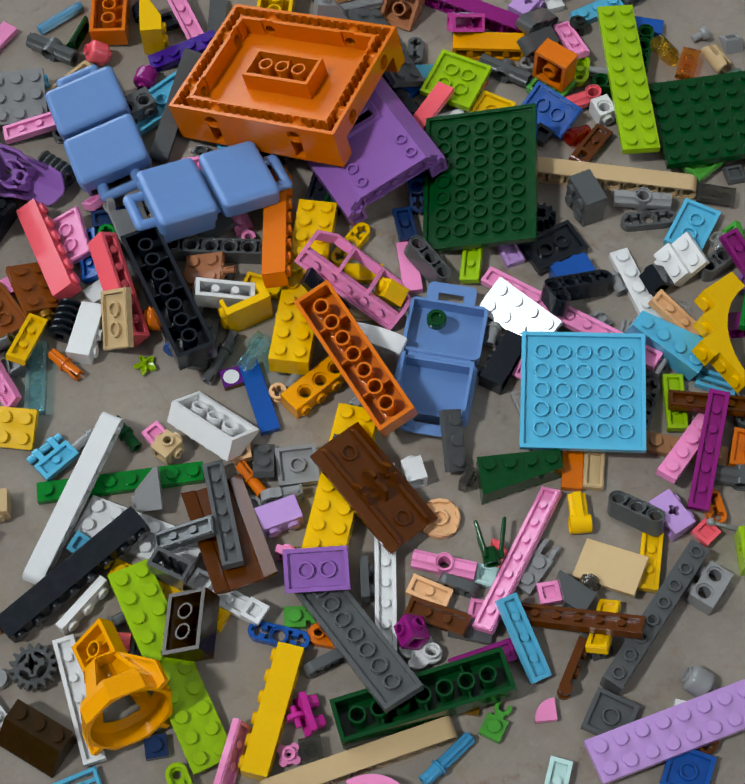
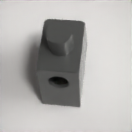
M158 545L146 563L158 580L181 591L190 579L194 568L193 562Z

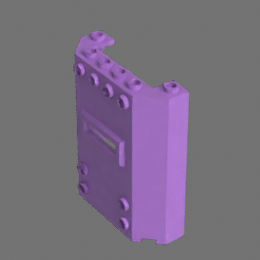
M383 77L379 80L360 113L362 115L369 110L372 115L354 125L347 136L352 154L345 167L304 160L311 171L315 173L322 186L327 190L334 203H337L338 208L352 228L357 223L368 218L365 207L418 174L428 170L429 175L433 178L448 169L444 155Z

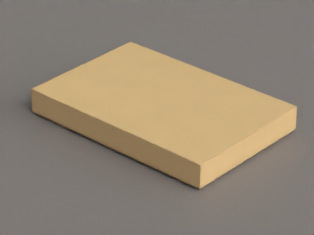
M131 287L101 291L103 351L134 347Z
M587 538L572 576L574 579L635 598L649 557Z

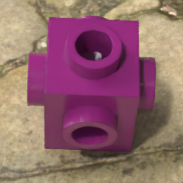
M405 614L393 626L401 649L419 650L430 639L423 616Z

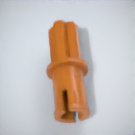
M55 348L49 351L48 358L59 366L60 371H65L74 381L81 378L79 373L83 375L84 372L72 362L71 358L65 357Z
M246 461L239 462L236 470L239 474L241 473L245 480V485L250 486L256 496L261 498L260 493L267 488L259 478H253V470Z

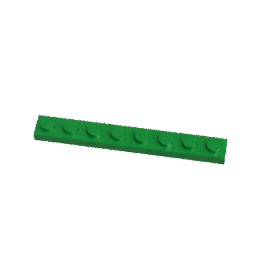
M203 461L160 466L162 489L205 483ZM152 468L100 474L89 498H92L93 495L103 497L133 493ZM69 479L38 482V504L57 503Z

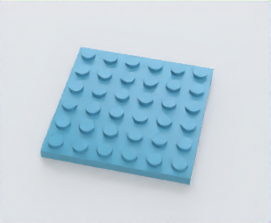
M522 331L519 450L560 449V451L646 453L645 334Z

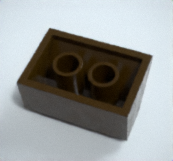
M207 587L169 594L161 656L192 662L214 659L220 602L218 595H215Z
M17 699L5 716L0 730V747L50 778H53L77 742L74 732L20 699Z

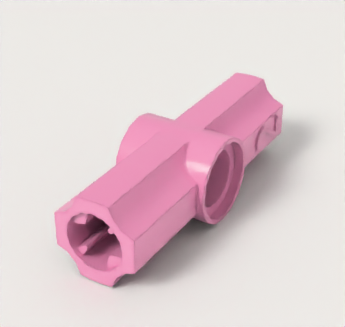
M414 549L410 568L435 573L438 577H440L441 573H449L474 582L478 562L455 558L446 552L436 554ZM447 563L449 567L442 568L439 564Z

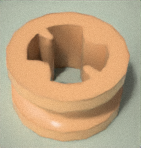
M274 383L269 388L270 398L275 403H281L280 393L279 396H275L274 391L281 390V392H284L286 386L282 383Z

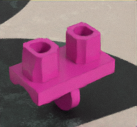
M305 691L299 692L298 697L293 700L294 705L289 707L291 714L286 717L287 723H295L296 729L302 727L306 739L312 737L316 731L323 729L326 721L322 714L313 716L312 710L319 707L317 695H306Z

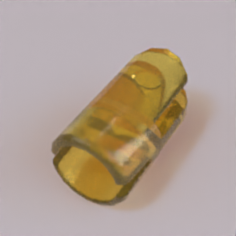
M658 35L654 37L650 43L651 50L667 65L675 66L679 60L678 49L665 36Z

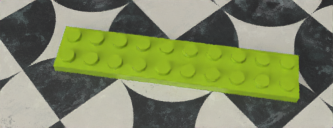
M633 5L597 7L598 24L622 154L659 152L660 142Z
M148 559L113 572L107 575V578L141 656L159 660L168 678L167 684L172 692L173 714L168 719L193 776H196L219 765L227 735L195 663L161 656L168 602L156 576L146 564Z

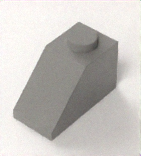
M314 0L313 15L350 20L347 13L335 0Z
M153 467L134 491L135 495L132 496V506L137 508V512L164 508L159 467Z

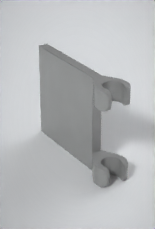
M106 198L103 208L108 213L122 245L120 236L134 232L136 229L127 210H116L114 199ZM143 202L136 203L143 219H147Z

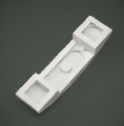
M357 322L373 347L381 348L383 353L401 357L402 350H404L408 341L406 337L382 327Z
M198 567L186 586L190 589L207 587L214 592L208 572ZM236 590L218 595L220 597L219 607L229 611L231 615L259 626L270 609V606L252 596L249 598Z

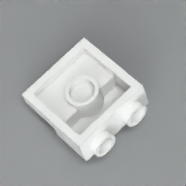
M685 232L672 244L667 243L654 254L656 258L654 263L663 266L674 285L681 287L710 263L689 232Z

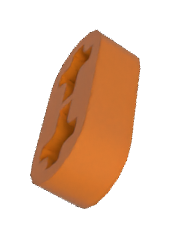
M713 488L712 498L714 497L712 503L710 502L709 512H704V515L707 519L712 518L715 510L716 515L721 516L717 522L725 523L727 512L719 491Z

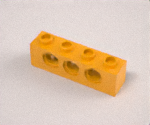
M328 356L280 394L281 403L296 419H299L302 415L306 416L317 403H322L331 392L337 391L346 380L330 356ZM306 394H307V395H310L309 397H306V398L301 397L302 395H306Z

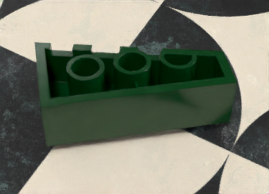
M560 449L477 457L476 472L481 504L484 505L496 498L501 499L508 494L521 492L528 487L538 486L561 478L563 462Z

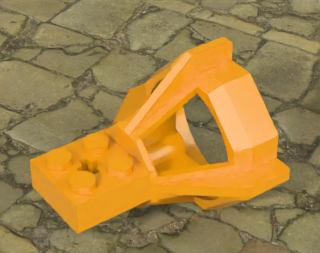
M98 618L71 647L82 669L86 684V698L80 705L82 735L91 755L95 756L99 755L103 749L116 751L149 738L159 727L167 729L171 725L168 718L173 714L172 692L167 684L168 678L159 660L128 654L113 622ZM130 695L140 707L138 711L123 719L103 723L102 711L122 697Z

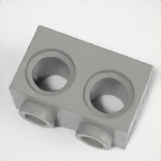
M710 561L707 567L702 566L697 574L700 579L697 583L692 582L686 592L689 594L686 602L708 616L734 576L733 573L713 561ZM709 576H715L718 581H712ZM698 593H705L708 598H701Z

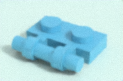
M59 433L47 438L45 444L38 449L35 448L31 451L32 454L26 458L30 465L35 461H39L34 465V468L46 481H51L80 457L79 452L67 440L63 441L60 445L58 444L63 439ZM51 448L53 449L48 455L44 456Z

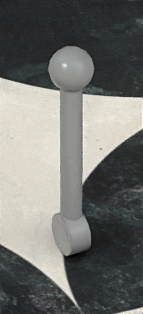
M708 518L706 521L709 526L716 525L733 531L738 529V527L717 522L713 518Z

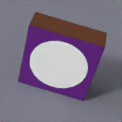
M238 366L219 371L225 391L244 386Z

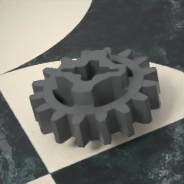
M29 643L26 650L20 647L21 653L13 654L15 661H9L10 666L13 667L8 670L9 674L13 676L11 680L14 684L17 683L19 689L25 686L27 692H30L32 687H34L36 692H39V686L41 685L47 688L46 682L54 681L51 675L58 674L57 669L54 668L58 665L57 660L54 659L56 657L53 651L49 652L48 646L42 649L40 643H37L35 648ZM37 655H41V656L45 657L46 659H44V658H38ZM21 676L29 677L30 681L23 679Z

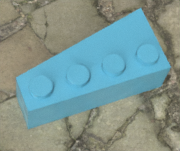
M642 311L625 331V333L645 334V344L663 352L662 359H667L666 365L676 373L683 374V378L688 382L704 366L692 353L694 347L704 339L703 337L646 311Z

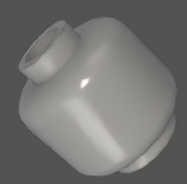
M700 665L687 667L681 676L683 689L694 697L712 692L716 688L714 675Z

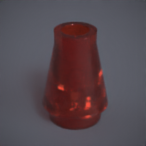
M585 124L580 127L567 129L563 135L565 143L568 146L578 145L589 134L591 128Z

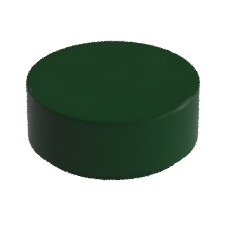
M434 309L427 314V325L431 329L440 330L445 327L447 316L442 310Z

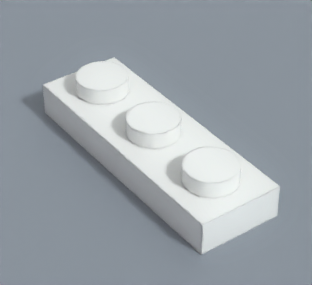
M100 575L56 623L57 628L63 635L67 636L69 633L74 632L79 626L81 619L84 616H88L93 611L94 605L106 597L110 586L105 578Z

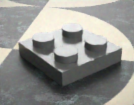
M598 686L580 729L597 736L634 722L640 705Z

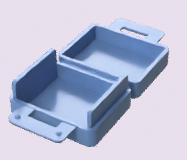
M90 65L56 81L57 88L48 91L45 94V99L58 133L64 141V149L81 189L84 192H88L90 197L93 195L92 191L97 189L103 202H106V198L115 199L138 189L136 175L146 167L148 169L151 168V158L138 126L131 115L130 107L113 68L105 66L99 69L97 65ZM125 176H131V181L109 190L107 184Z
M246 141L201 154L199 156L200 170H198L191 158H185L139 171L136 178L137 187L140 192L124 196L123 203L136 230L143 231L157 227L166 242H171L214 229L215 221L220 212L225 217H233L277 204L280 199V191L291 188L293 183L277 155L272 154L262 157L255 143ZM270 165L279 181H275L267 166ZM145 201L152 217L143 219L136 203Z
M434 281L428 286L426 298L415 296L411 299L403 336L408 341L404 350H402L401 357L399 356L394 378L415 407L418 415L400 426L401 430L442 438L440 425L413 420L440 424L439 411L447 409H461L463 428L469 424L478 373L476 367L480 364L488 321V310L485 307L475 306L477 296L475 288ZM439 293L464 297L463 303L438 300ZM439 309L446 314L447 321L444 328L434 330L427 325V314L431 310Z

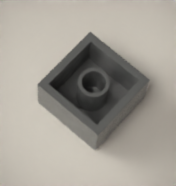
M588 169L569 176L565 203L568 207H571L576 221H579L582 227L603 220L608 197L591 170Z

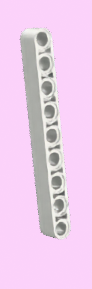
M102 412L25 567L22 580L35 585L55 568L121 432L124 419L107 412Z

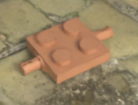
M221 251L187 256L186 267L181 273L190 292L193 293L196 277L223 280L226 274L237 273L236 265L225 266V254Z

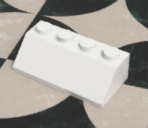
M200 391L171 402L167 422L177 430L188 435L192 440L203 445L206 449L217 454L223 460L229 461L241 456L259 432L257 427Z

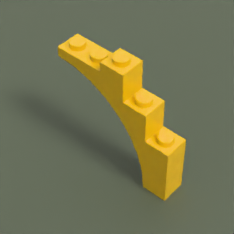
M730 272L704 289L694 300L704 314L695 322L693 327L704 339L694 347L692 353L704 366L710 363L734 391L739 393L745 387V369L735 355L730 342L728 312L731 302L745 285L733 272Z

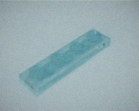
M38 341L27 361L28 369L26 370L24 408L39 410V415H46L49 349L47 341Z

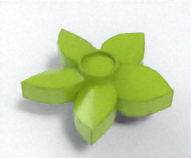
M140 355V363L133 365V368L141 369L142 376L147 373V370L155 371L157 370L153 364L155 357L149 356L145 359V357Z

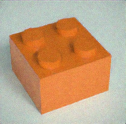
M547 38L535 51L532 76L562 93L574 80L578 55Z

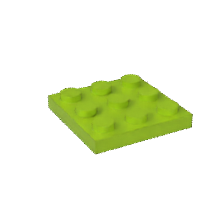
M442 49L419 90L420 95L427 97L438 82L453 87L455 91L446 104L470 112L492 72V66Z

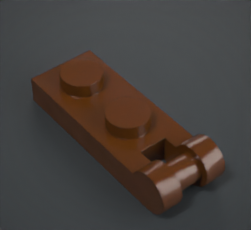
M597 123L573 151L569 160L591 162L612 137L613 131Z
M580 635L557 690V697L563 701L570 697L572 691L570 682L572 678L577 679L581 667L577 666L579 660H584L587 655L585 649L587 638Z

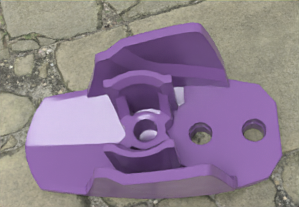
M0 143L1 197H14L26 201L34 198L39 203L43 202L45 205L51 206L64 195L65 183L60 171L24 154L19 149ZM7 169H8V170H12V171H11V174H9L8 172H6V170H7Z

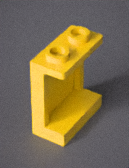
M262 281L255 284L256 295L230 307L225 305L223 299L219 300L220 308L217 310L224 330L227 329L229 331L231 329L240 332L273 317L271 296Z

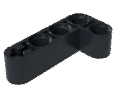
M600 269L547 278L544 281L540 299L550 313L563 317L567 314L570 301L606 295L613 275L607 270Z

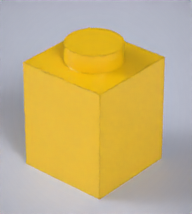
M382 277L376 285L374 295L391 306L401 307L409 289L393 279Z

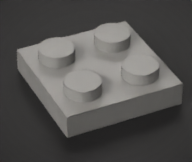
M316 443L275 448L279 487L299 485V483L302 486L318 484L320 478L319 468L310 458V455L317 451Z

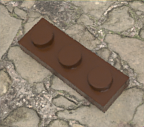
M411 596L403 614L423 616L427 626L465 638L473 619L469 614L415 596Z

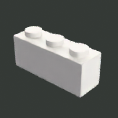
M196 277L192 296L199 307L220 308L219 300L222 299L225 305L230 307L254 296L255 283Z
M81 301L65 352L67 357L72 359V362L92 365L94 358L98 356L99 341L103 340L101 304Z

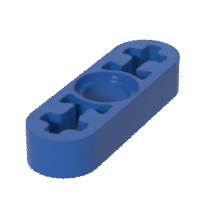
M261 621L259 626L250 623L248 627L249 637L256 643L277 647L278 642L273 639V635L281 631L285 634V639L280 642L288 643L289 634H292L291 636L294 640H299L300 637H303L306 643H301L300 647H304V651H307L310 647V637L302 630ZM258 627H261L262 632L268 633V629H271L269 632V639H266L267 636L265 633H259L258 636H255L253 630H257ZM290 640V644L297 646L296 641Z

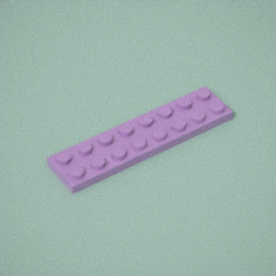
M745 679L584 740L585 748L601 783L608 784L744 731Z

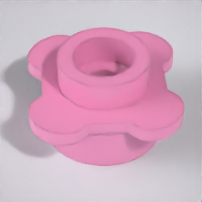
M292 743L288 746L279 745L277 747V752L280 755L278 763L281 767L300 764L301 758L298 756L299 745L297 743Z

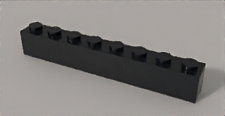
M132 506L128 507L0 613V628L14 643L26 638L32 628L44 623L46 617L50 613L58 611L68 598L75 597L85 584L93 582L97 578V574L103 569L110 568L114 564L115 559L120 555L128 553L133 544L145 539L150 531L147 523Z

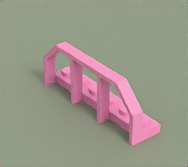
M316 230L294 260L295 263L306 271L308 268L313 267L324 280L328 279L341 297L385 329L391 330L410 305L411 297L409 293L403 302L400 312H397L374 295L371 291L382 277L393 279L401 285L403 283L399 278L339 234ZM314 240L334 243L348 254L339 268L310 247ZM351 257L376 274L368 289L342 271Z

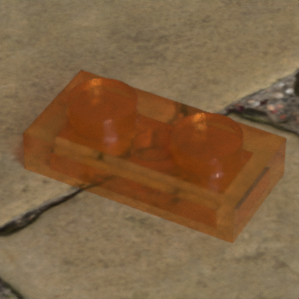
M683 46L675 78H694L701 50Z

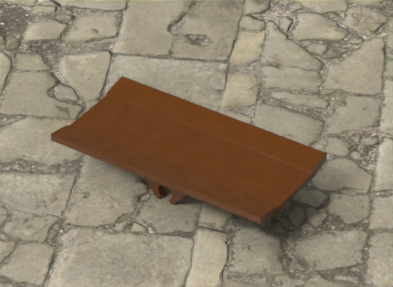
M359 422L347 428L310 455L312 461L390 555L438 519Z
M241 473L228 479L227 482L245 565L223 570L217 537L214 536L198 542L215 595L225 594L269 579L278 574ZM207 487L197 491L181 493L190 521L212 514Z

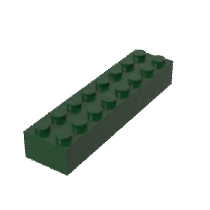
M498 647L414 673L423 684L424 690L388 713L383 711L367 688L330 699L329 701L340 740L345 750L441 717H451L515 697L517 688L502 647Z

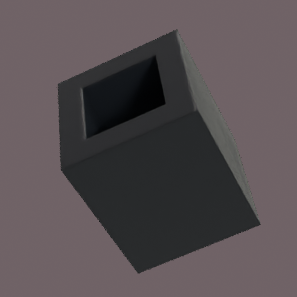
M648 265L644 272L639 275V278L651 295H655L660 289L666 292L674 285L665 268L661 265Z

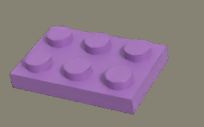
M348 545L282 550L285 593L351 589Z

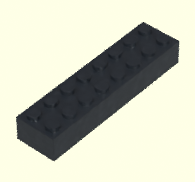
M154 227L143 231L136 230L120 236L125 255L179 370L217 357L216 343L164 236L159 233L158 228Z

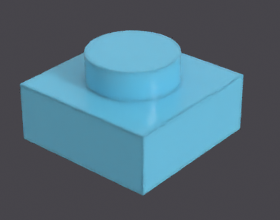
M77 530L66 549L74 553L91 538Z

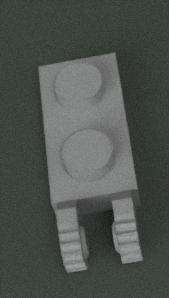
M547 538L534 551L516 588L528 597L536 588V583L542 580L552 566L553 560L561 547L556 545L548 558L542 553L548 547L550 541Z

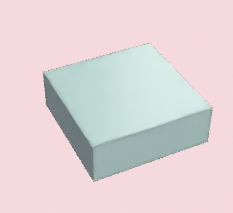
M478 563L474 583L479 587L490 589L499 568H486L484 564Z

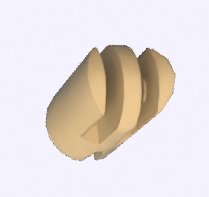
M718 44L705 46L701 49L702 56L717 74H724L731 70L733 63Z

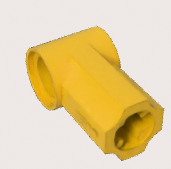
M576 491L567 494L569 533H592V518L588 514L585 493Z

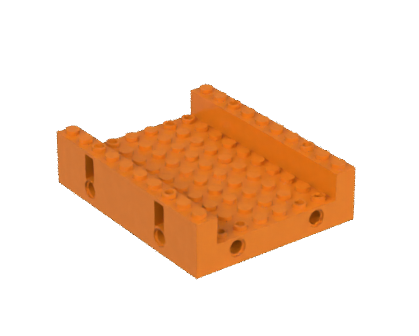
M235 4L168 106L182 137L227 146L252 141L260 152L345 167L352 154L347 139L348 134L385 71L398 73L405 61L396 26Z

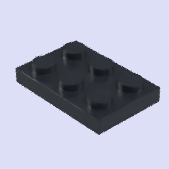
M569 220L538 233V241L519 243V248L538 275L550 270V266L555 262L569 259L574 254L586 253L589 248Z

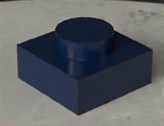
M166 733L152 735L144 739L146 761L169 758Z

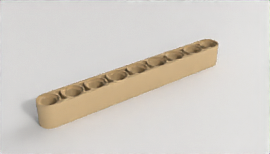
M537 157V182L568 185L569 176L590 169L603 190L636 191L640 187H645L651 192L671 193L672 198L693 199L696 197L697 177L692 174Z
M445 716L268 777L260 781L259 784H336L453 743L458 740V735L451 717Z

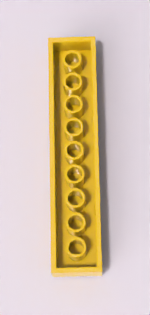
M299 199L291 239L292 250H289L292 254V263H289L292 268V277H289V286H282L268 355L269 371L305 375L310 371L316 335L294 303L295 300L308 292L300 284L306 270L295 263L294 260L316 230L335 233L338 218L337 203ZM314 240L310 247L330 261L333 243Z

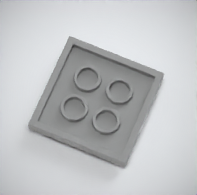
M42 67L0 72V128L48 112V104L45 99L44 69Z

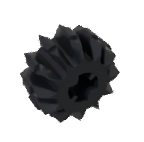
M545 202L543 205L538 203V231L542 232L553 227L556 223V211H553L552 205L546 206Z

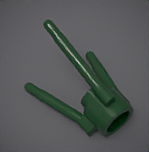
M506 517L502 518L499 550H496L495 546L486 547L478 521L474 520L484 567L493 568L501 564L500 559L505 558Z

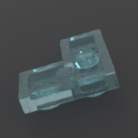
M257 330L245 344L249 349L236 364L245 372L248 369H253L257 364V358L269 350V344L272 341Z

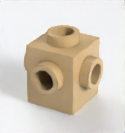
M168 429L158 434L150 446L152 454L167 466L175 459H179L185 449L183 438L177 432L172 433Z

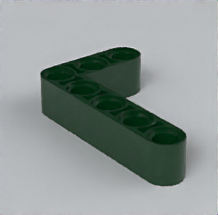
M643 24L638 28V35L647 76L654 28L649 24ZM595 74L592 84L598 85L601 88V96L607 94L612 100L608 74Z

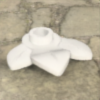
M431 636L419 650L401 649L399 646L401 655L409 659L408 666L412 669H423L428 664H436L442 659V649L433 642Z

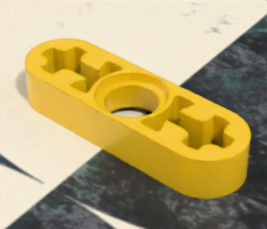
M363 222L357 223L345 236V239L355 243V247L360 250L370 238V227ZM337 246L331 254V263L339 268L348 254Z

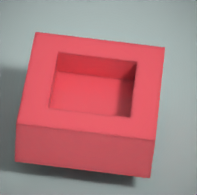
M705 517L691 531L690 535L707 548L722 531L715 525H707V518Z

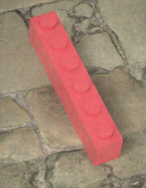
M33 198L19 208L16 213L52 296L58 300L72 298L82 291L79 284L80 279L72 269L74 268L73 263L67 258V250L60 242L61 236L54 229L55 223L47 213L49 212L47 206Z
M100 231L88 242L89 250L103 291L131 287L134 347H137L150 336L117 234Z

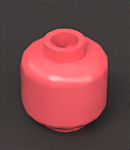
M92 40L89 44H86L83 50L86 60L98 66L107 64L112 55L108 44L97 40Z

